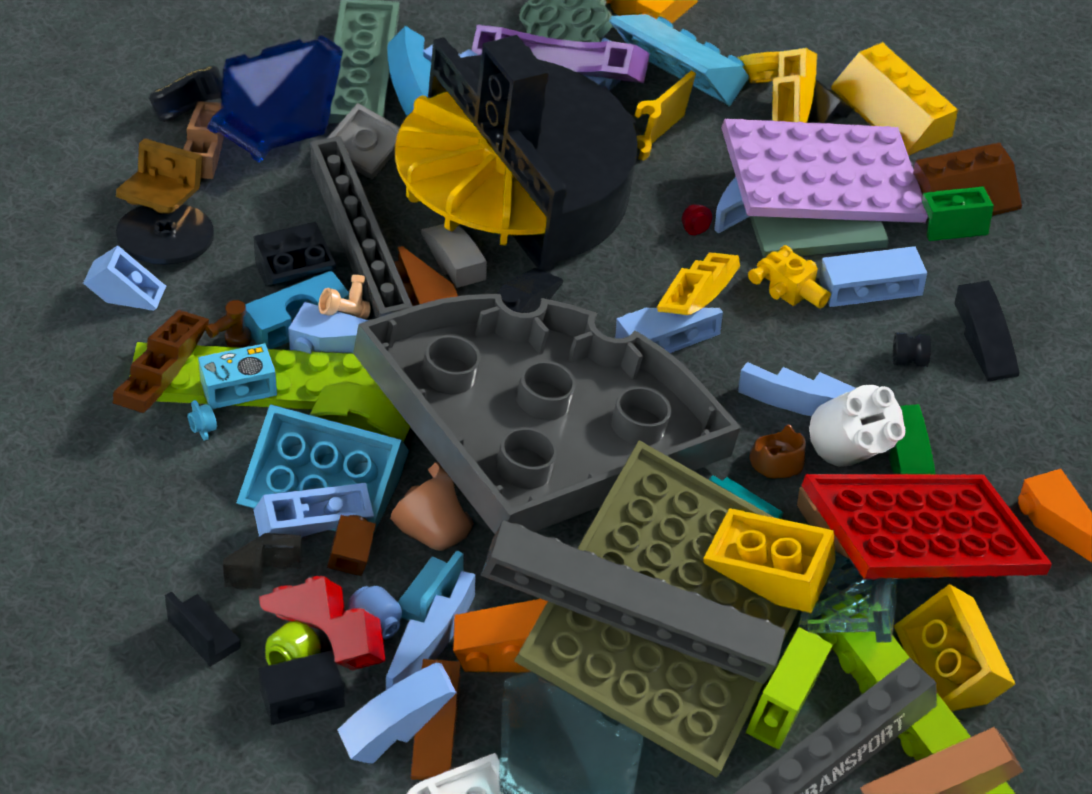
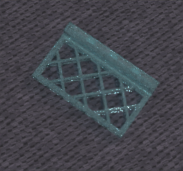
M835 551V556L837 557H835V564L830 572L833 577L827 579L820 594L821 596L826 593L830 597L823 601L817 600L812 613L801 611L799 627L810 633L875 632L876 642H892L899 578L861 580L856 577L860 575V572L852 560ZM847 563L853 565L846 570L840 568ZM843 583L851 585L843 590L836 588ZM861 592L867 595L860 600L853 597ZM840 603L847 605V607L839 611L833 608ZM857 613H861L867 618L851 619L850 617L856 615ZM820 614L827 616L825 619L811 620Z

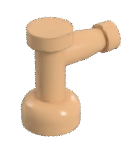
M352 275V285L348 300L342 299L337 290L331 288L324 289L319 298V312L331 316L339 311L367 319L371 307L369 302L362 300L365 276Z

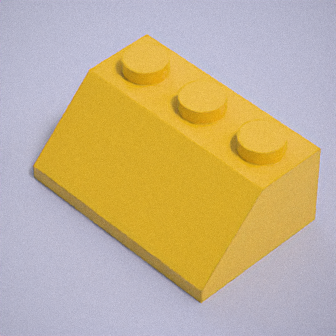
M950 584L894 625L905 652L936 682V691L951 712L988 704L1015 685L974 598Z

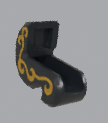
M207 66L188 73L171 84L151 92L149 100L159 121L166 122L193 109L198 101L206 102L224 97L228 89L218 67Z

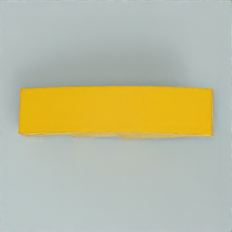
M709 252L704 261L695 260L690 269L681 268L657 305L658 312L690 315L704 308L726 287L740 267L739 255Z

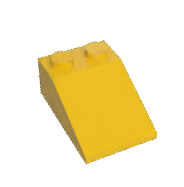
M729 508L703 560L707 566L775 605L812 613L835 564L834 530Z

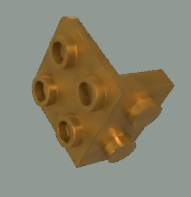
M145 138L139 143L138 171L116 189V197L126 200L129 204L153 208L159 213L174 212L200 189L202 155Z

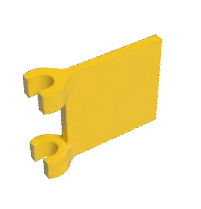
M692 70L657 100L642 101L637 105L635 117L639 118L643 114L650 115L645 135H637V148L641 149L638 159L641 161L649 157L652 143L684 116L696 73Z

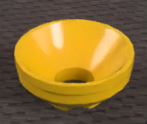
M762 52L737 57L745 64L743 68L749 75L748 80L750 83L773 82V78H778L779 52Z

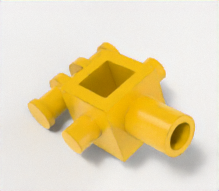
M787 245L782 246L778 252L773 251L769 253L766 258L761 259L757 263V268L751 269L748 272L749 280L755 285L760 284L764 278L770 281L769 293L771 297L776 300L782 298L792 306L806 299L821 309L827 304L831 296L828 290L816 283L818 268L815 262L812 260L806 261Z

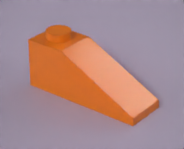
M1057 469L1024 479L1021 493L1018 497L1021 512L1029 516L1035 527L1092 562V512L1063 470Z

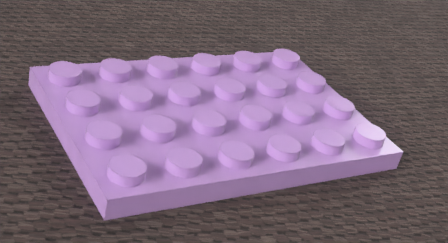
M724 119L721 128L747 216L925 223L928 218L922 204L923 195L918 181L913 174L914 170L898 127Z

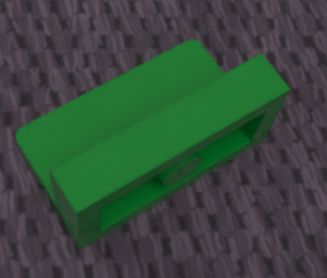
M984 186L923 193L922 204L929 217L927 230L929 241L989 234L994 205Z

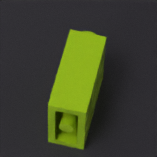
M798 627L764 689L745 733L780 750L812 690L833 644L823 640L817 634Z

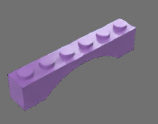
M477 24L471 51L478 55H482L483 43L518 35L539 60L561 65L582 75L644 83L650 53L635 44L613 41H568L527 34L502 27Z

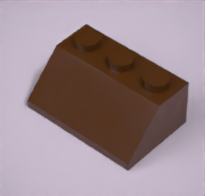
M1000 142L915 160L913 174L918 181L922 195L926 192L984 186L994 205L992 216L1022 208L1014 162Z

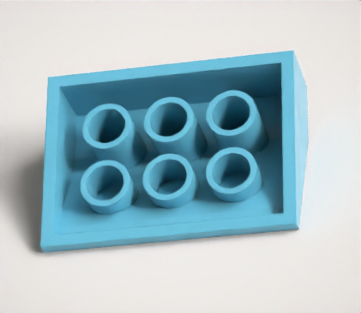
M647 14L612 16L609 20L626 43L635 44L650 53V63L679 79H682L692 70L696 73L693 86L728 106H731L749 79V75L743 68L745 64L733 55H729L726 58L719 54L721 51L709 42H705L704 45L697 42V38L685 29H682L680 32L673 29V24L661 16L655 19Z
M270 404L236 503L254 509L263 495L366 483L374 515L372 519L367 521L376 523V530L398 485L409 450L400 439Z

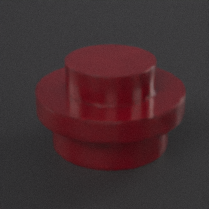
M696 204L687 207L681 218L685 231L693 236L705 232L712 222V212L704 205Z

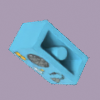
M265 343L198 357L200 381L207 403L212 409L277 395L275 369Z

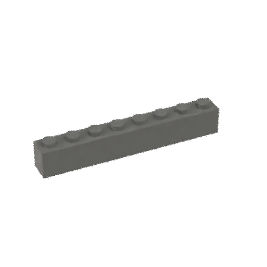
M341 136L310 142L311 169L353 274L365 276L362 296L364 301L370 303L371 318L375 319L413 307Z
M502 520L492 539L481 576L763 684L777 667L785 629L773 625L766 619H758L739 612L732 606L721 605L703 598L696 592H688L672 586L662 579L652 578L633 571L626 565L615 564L598 557L590 551H582L566 545L556 538L546 537L527 530L520 524Z

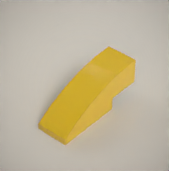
M802 48L779 52V77L773 78L772 121L807 123L816 79L817 54L813 51Z

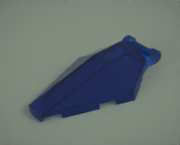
M320 35L318 39L305 43L298 39L262 49L260 55L251 58L243 54L226 59L223 66L221 109L211 118L207 129L214 134L220 133L249 152L251 158L259 163L271 149L325 134L340 72L343 49Z

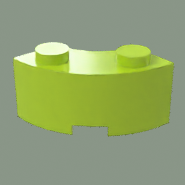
M349 381L324 386L310 415L400 439L403 442L410 429L409 424L384 392Z

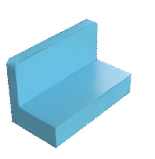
M456 551L447 563L433 556L430 558L398 601L402 608L403 618L424 623L435 596L439 595L449 598L452 595L461 571H463V553Z

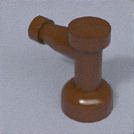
M239 300L230 301L225 307L226 315L215 323L207 325L205 330L210 338L225 331V343L229 347L244 348L252 340L251 331L244 325L243 317L246 314V306Z

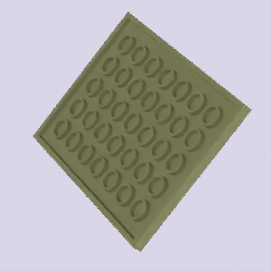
M639 440L577 549L590 551L602 559L615 564L626 565L633 571L652 578L662 579L668 584L685 591L696 592L703 598L721 605L732 606L739 612L752 617L766 619L773 625L785 629L783 641L798 612L796 609L775 605L704 564L703 558L729 508L768 517L773 516ZM549 601L546 603L514 660L519 665L714 777H717L722 771L763 683Z

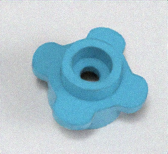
M196 400L191 401L192 412L188 413L189 426L194 433L199 432L204 441L208 440L207 432L214 431L217 428L215 414L209 404L199 406Z

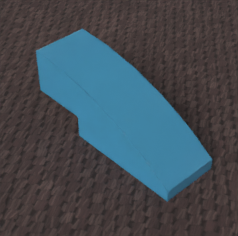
M404 26L388 43V64L395 92L406 116H408L413 111L414 101L419 96L428 97L431 61L423 57L424 37Z

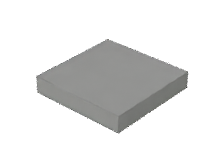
M357 103L328 138L341 136L354 169L362 175L373 179L395 154V142L400 127Z

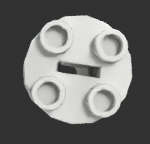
M875 385L859 386L820 405L812 415L809 426L811 443L817 454L826 462L838 467L852 466L878 453H884L894 447L898 440L904 437L906 431L902 410L894 398L893 391L888 387H878Z

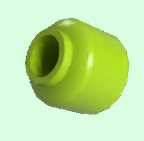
M300 621L286 623L269 636L265 644L266 660L269 665L321 653V644L316 632Z

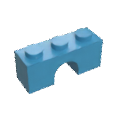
M331 270L245 304V326L250 329L251 337L257 345L265 343L267 349H274L289 342L288 328L304 302L318 306L320 295L326 288L337 290L341 298L346 300L349 299V292Z

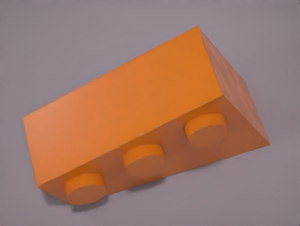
M536 599L454 615L453 651L459 662H461L463 670L465 672L533 673L514 662L548 601Z

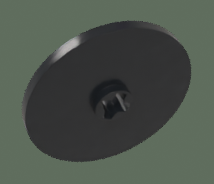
M182 204L171 213H159L153 208L140 206L129 211L120 219L116 235L121 249L137 260L152 264H176L192 260L208 250L214 239V228L206 214L189 205Z

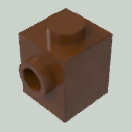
M340 515L327 568L362 576L368 561L376 523L368 522L365 518L358 515Z

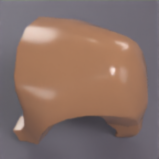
M435 462L428 469L433 478L420 486H412L404 495L405 497L396 505L390 519L409 537L432 549L444 551L464 540L472 529L474 522L467 512L464 513L455 493L453 480L442 466Z

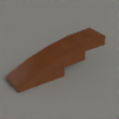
M178 310L148 337L147 350L131 364L130 377L113 393V404L145 413L162 395L184 366L204 334L205 327L209 325V319L182 310Z

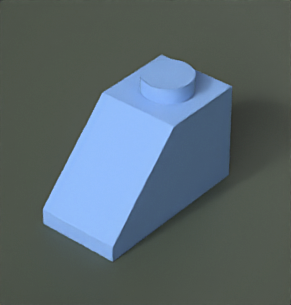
M118 245L93 261L83 282L84 285L106 303L153 311L157 309L166 288L165 284Z

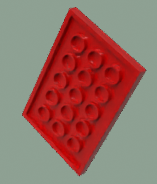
M806 474L801 485L829 528L834 530L835 537L864 579L1047 575L1052 565L985 475Z

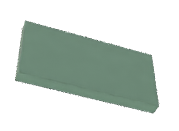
M749 216L763 258H766L773 251L778 252L784 245L789 246L798 256L887 248L888 237L882 221Z

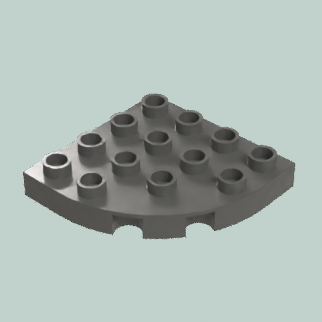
M501 294L463 295L419 304L358 324L353 354L494 534L497 532L502 520L520 524L527 530L536 532L602 506L639 440L694 471L732 456L741 429L739 424L692 372L664 348L635 330L625 338L608 337L602 334L595 326L598 313L571 304L541 298L540 306L536 311L519 313L506 307L502 302Z

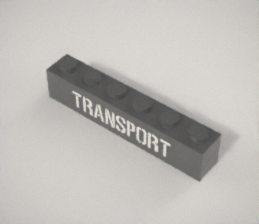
M911 658L907 659L734 794H825L937 706L936 682Z

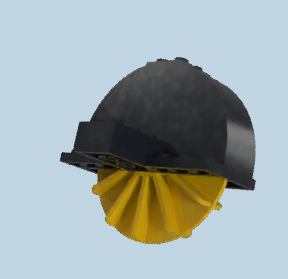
M518 35L485 42L482 46V55L462 58L459 56L458 51L443 37L433 40L428 97L421 95L414 101L413 111L400 126L395 142V161L400 177L407 186L406 196L409 201L413 203L421 201L431 210L445 217L444 228L452 232L461 224L486 232L499 233L500 245L505 246L507 245L508 234L512 235L534 265L546 272L554 269L555 262L577 256L594 248L610 236L621 223L629 202L637 156L636 121L606 86L601 87L582 74L561 65L537 59L531 49L524 44Z

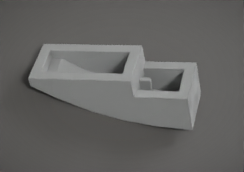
M444 224L421 230V234L444 275H449L455 288L486 280L487 261L471 237L461 227L458 226L454 231L450 232L444 228Z

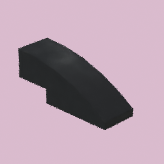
M989 280L958 285L954 304L966 326L964 336L987 381L1018 377L1020 372L1011 335Z

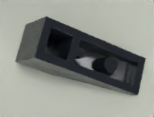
M533 268L504 283L496 294H501L502 302L509 309L519 313H531L539 308L541 298L549 300L563 284V279Z

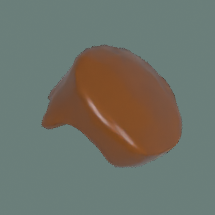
M790 424L786 425L781 432L759 437L752 445L749 453L752 467L760 474L772 479L798 475L802 472L805 463V438L801 433H796Z

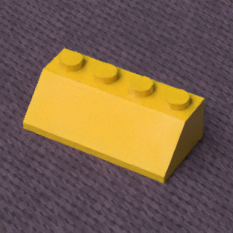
M883 42L860 51L832 84L831 89L871 126L898 127L908 156L953 137L958 109Z

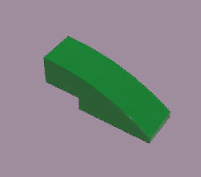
M920 404L900 406L906 431L904 437L898 440L896 445L890 449L889 462L893 474H936L930 441Z

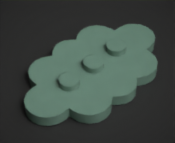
M529 0L524 4L519 14V19L527 29V34L554 39L600 42L599 39L612 28V24L609 22L612 14L605 7L606 0Z

